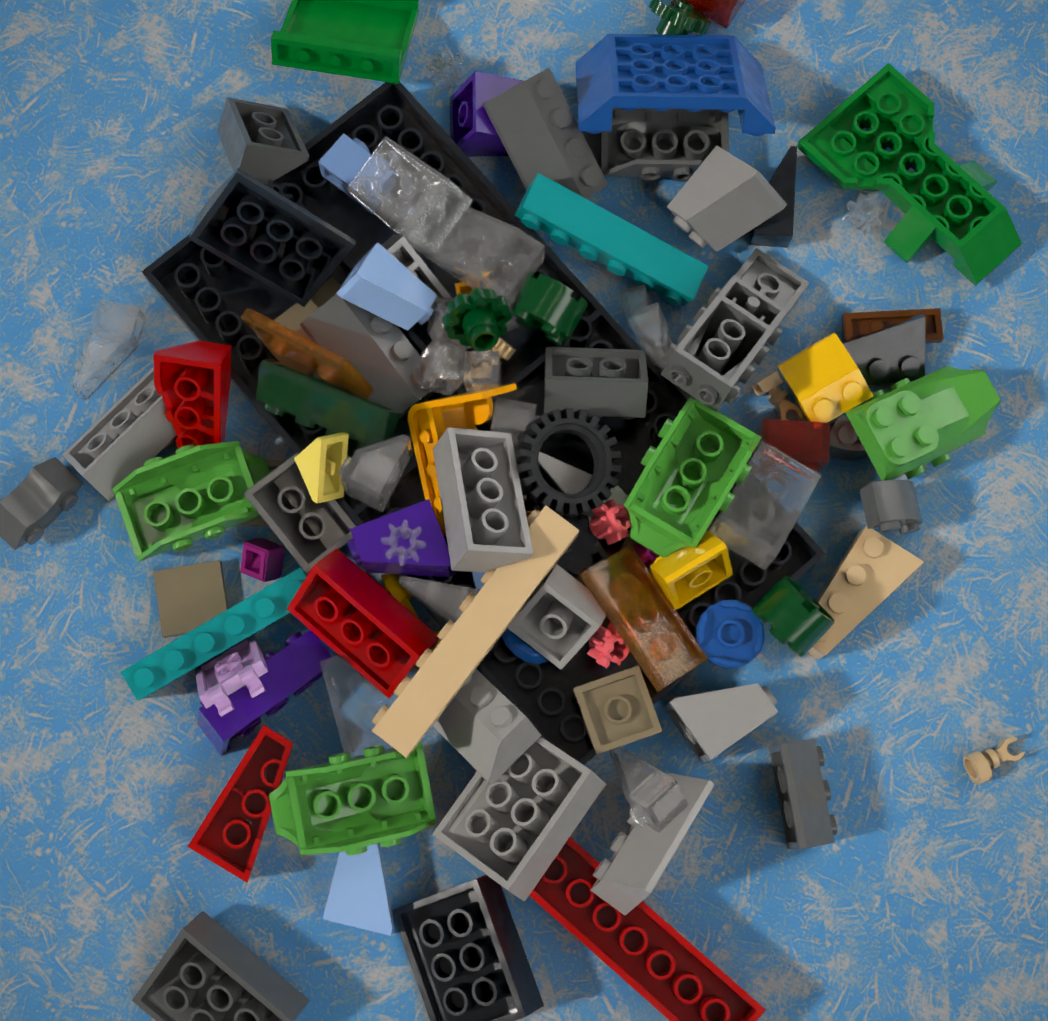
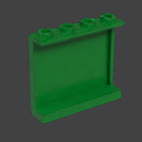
M292 0L281 31L274 30L271 36L272 65L399 84L419 15V0Z

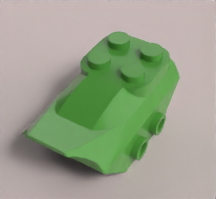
M946 366L913 382L905 378L890 387L892 391L886 394L883 389L874 392L873 397L866 400V403L845 413L882 481L895 480L906 475L909 480L925 472L924 465L931 462L933 467H937L952 459L949 453L985 435L987 424L996 408L1000 405L1001 399L984 370H963Z
M692 396L680 410L674 421L668 418L658 434L662 441L657 449L650 446L641 461V464L646 467L624 504L630 515V537L632 540L661 557H667L671 553L685 547H697L718 510L725 513L734 499L735 495L730 490L735 482L740 485L744 482L752 468L746 463L762 438L720 412L714 411Z
M239 441L196 447L195 445H187L175 451L176 454L165 459L163 457H155L145 461L143 467L134 470L113 488L137 561L146 560L172 549L174 552L186 550L193 546V541L203 537L206 540L220 537L225 534L224 529L260 516L243 493L271 473L266 459L246 452L242 449Z
M422 741L408 758L394 748L384 749V745H375L364 748L363 755L350 757L349 752L338 753L329 756V762L286 771L284 781L269 794L276 835L285 837L296 844L301 855L346 851V855H356L366 852L367 846L380 843L381 847L398 845L402 843L401 838L411 836L436 824Z

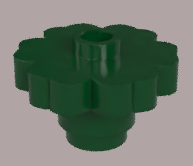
M651 0L649 8L652 9L651 11L661 18L656 28L658 34L688 35L689 31H694L703 35L707 33L711 21L708 20V17L693 9L694 6L684 0Z
M475 288L471 291L470 295L458 294L454 300L450 301L446 305L448 313L443 316L442 321L450 340L459 339V343L463 347L471 346L477 351H487L495 347L500 335L507 332L506 323L512 319V314L505 296H496L494 289Z

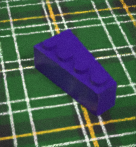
M311 630L303 635L300 631L295 633L284 642L286 647L276 654L270 651L264 655L268 672L259 677L266 690L263 693L252 698L247 686H243L228 695L234 710L223 717L219 715L215 704L206 709L202 701L200 702L202 707L198 710L197 724L221 756L231 749L228 743L238 735L245 738L252 733L255 727L261 723V716L264 714L267 717L275 715L289 702L287 698L289 695L293 694L294 697H298L333 669L336 660Z

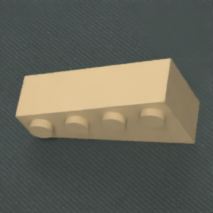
M865 526L857 534L816 599L832 616L835 623L807 653L816 659L827 655L919 568L924 561L874 529H868V526Z

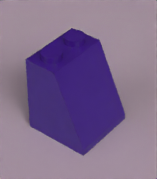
M474 71L450 97L451 139L468 157L509 156L482 104L522 83L524 80Z
M429 499L350 529L353 539L348 540L347 543L357 566L363 564L367 573L452 577L456 575V572L451 569L449 550Z

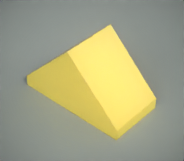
M346 432L317 437L294 458L313 502L317 504L344 497L349 434Z

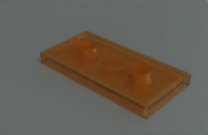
M247 308L240 317L278 355L282 357L287 356L315 371L326 381L332 384L335 382L367 400L374 391L373 387L347 359L251 308Z
M632 545L590 567L580 575L657 692L708 660L706 654Z

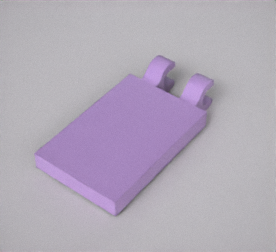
M254 634L195 668L200 700L206 709L215 704L221 717L234 710L228 695L243 686H247L252 698L266 691L259 677L267 673L268 669L261 646Z

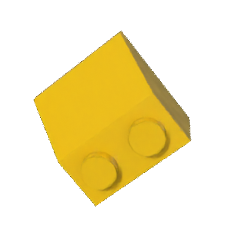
M835 332L777 365L805 418L814 429L821 427L873 397L859 368Z
M708 530L704 533L696 548L685 547L671 553L667 557L659 556L654 561V564L650 565L655 582L675 610L733 575L727 546Z

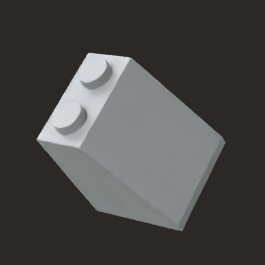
M716 145L667 208L676 216L673 222L684 232H691L688 238L702 249L707 245L718 252L782 211L787 203L757 169Z
M758 683L678 697L663 707L702 763L712 760L778 713V710L775 708L777 704L776 698L767 687L761 688Z

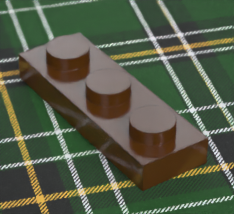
M940 308L844 313L842 316L844 341L850 340L851 337L863 333L868 334L880 330L884 326L893 323L898 324L910 320L911 317L923 314L925 316V344L941 343L944 339Z

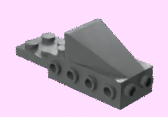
M756 248L722 289L720 287L715 289L707 302L709 306L703 305L694 317L693 322L695 324L692 326L688 323L678 338L680 343L678 345L674 342L663 357L667 364L660 375L716 412L725 401L731 404L742 388L737 384L740 382L746 384L756 369L753 366L754 362L759 365L770 350L766 344L769 343L773 346L784 330L779 325L804 293L809 282Z

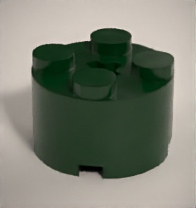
M529 272L510 309L512 310L511 314L516 317L515 322L531 331L533 327H536L545 332L544 337L547 340L561 346L564 340L568 341L588 303L582 297H580L578 302L571 297L573 290L543 274H539L536 279L534 272Z
M785 575L751 611L763 623H770L772 627L769 629V632L781 644L784 645L787 642L788 646L796 654L803 657L835 622L832 616L814 598L811 599L799 584Z

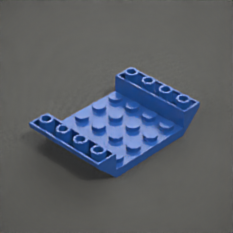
M607 34L576 61L578 131H586L592 134L611 131L613 108H620L626 111H632L637 108H652L656 111L686 109L692 112H698L702 109H718L722 112L738 110L742 133L752 136L775 134L776 127L762 65L735 36Z

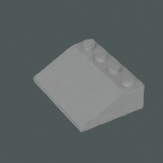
M540 737L492 785L476 772L435 829L433 835L525 902L606 783L592 770Z

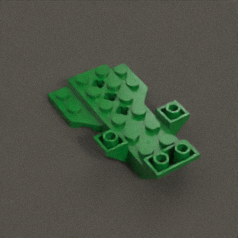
M888 63L798 141L797 148L841 189L880 190L905 213V216L887 236L884 243L906 264L923 250L932 238L955 259L952 265L971 283L977 286L1018 249L1022 242L1006 207L988 192L997 183V180L974 160L958 165L935 144L933 127L934 103ZM865 127H867V128H869L870 130H869V131H864L863 129H864ZM889 147L890 149H892V152H887L884 150H886ZM912 168L915 170V173H910L908 170Z

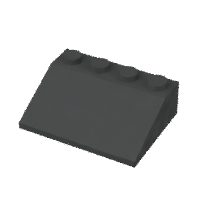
M202 911L181 930L132 1001L155 1021H295L310 1000L207 913Z

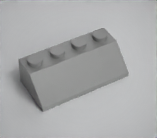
M154 367L62 454L108 501L115 496L113 488L134 470L143 467L145 461L154 458L161 450L168 448L175 440L176 433L172 422L166 418L164 412L166 406L161 394L157 393L154 385Z
M448 427L433 448L452 571L487 572L530 558L533 555V549L511 433Z
M475 669L433 724V727L490 785L542 736L529 719L477 669Z
M667 773L659 782L653 779L642 794L646 798L643 806L637 805L626 820L630 824L627 832L621 831L611 844L610 849L614 851L609 860L604 858L593 873L597 880L590 891L623 915H627L652 893L715 784L710 780Z

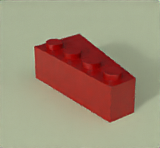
M263 725L187 847L248 883L272 811L269 794L281 784L294 742L270 727Z

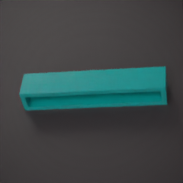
M540 173L530 182L514 215L522 219L521 222L526 227L546 232L554 242L560 245L572 246L579 250L578 253L585 259L597 260L607 265V269L611 273L618 276L625 275L633 279L639 288L657 292L663 296L664 301L674 306H684L694 300L709 267Z
M301 567L120 671L136 700L144 699L290 614L287 607L307 577Z

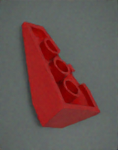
M194 341L155 351L153 354L154 385L157 393L161 394L166 406L164 412L167 420L172 422L177 436L175 442L178 449L187 445H195L196 447L225 442L231 381V345Z

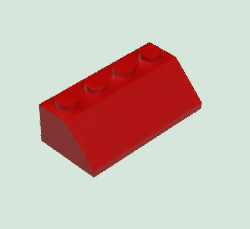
M338 548L314 564L287 607L290 613L388 699L394 695V691L406 676L410 677L418 666L415 664L426 649L432 650L440 639L435 632Z

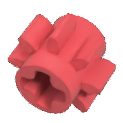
M611 499L592 509L594 516L590 520V528L597 539L606 538L607 544L610 545L630 535L627 530L631 526L630 515L624 505H615L614 499Z
M610 622L607 629L600 626L589 639L590 650L587 654L595 658L596 663L605 668H608L611 661L620 665L621 661L630 652L628 643L630 635L624 633L622 627Z

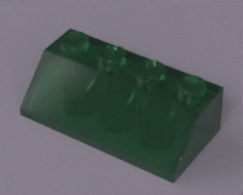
M262 360L256 399L266 403L264 406L265 410L283 416L284 411L296 416L295 422L312 429H314L315 424L327 428L326 435L346 432L349 434V438L358 441L357 448L372 454H376L377 449L380 451L387 450L401 416L400 412L281 363Z

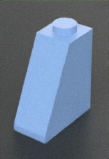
M378 242L357 262L336 293L342 299L407 331L415 323L418 322L422 325L434 312L431 305L437 297L429 287Z
M380 843L367 846V851L361 854L346 855V851L339 852L323 915L324 920L389 936L393 934L395 926Z

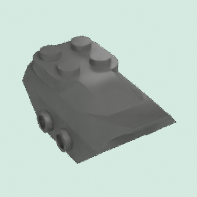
M613 108L611 131H602L597 134L585 131L584 137L604 177H641L649 181L657 180L660 177H668L674 181L687 182L716 145L729 153L728 112H722L718 109H702L698 112H692L686 109L656 111L652 108H637L632 111H626L620 108Z

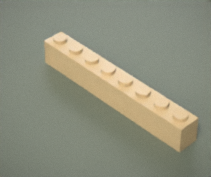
M545 505L541 512L535 509L527 518L533 555L530 558L487 571L480 581L484 583V586L478 594L475 595L471 592L459 607L463 613L455 623L449 620L437 636L441 639V642L434 651L429 648L426 649L415 664L420 669L414 677L410 679L406 676L394 691V694L398 696L390 708L383 705L373 718L372 722L376 726L372 732L406 758L414 751L578 536L579 530Z

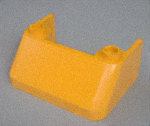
M516 383L413 405L408 412V424L425 500H430L443 536H446L433 448L448 427L477 430L476 425L488 422L493 415L491 397L517 390ZM533 511L526 512V517L528 518Z

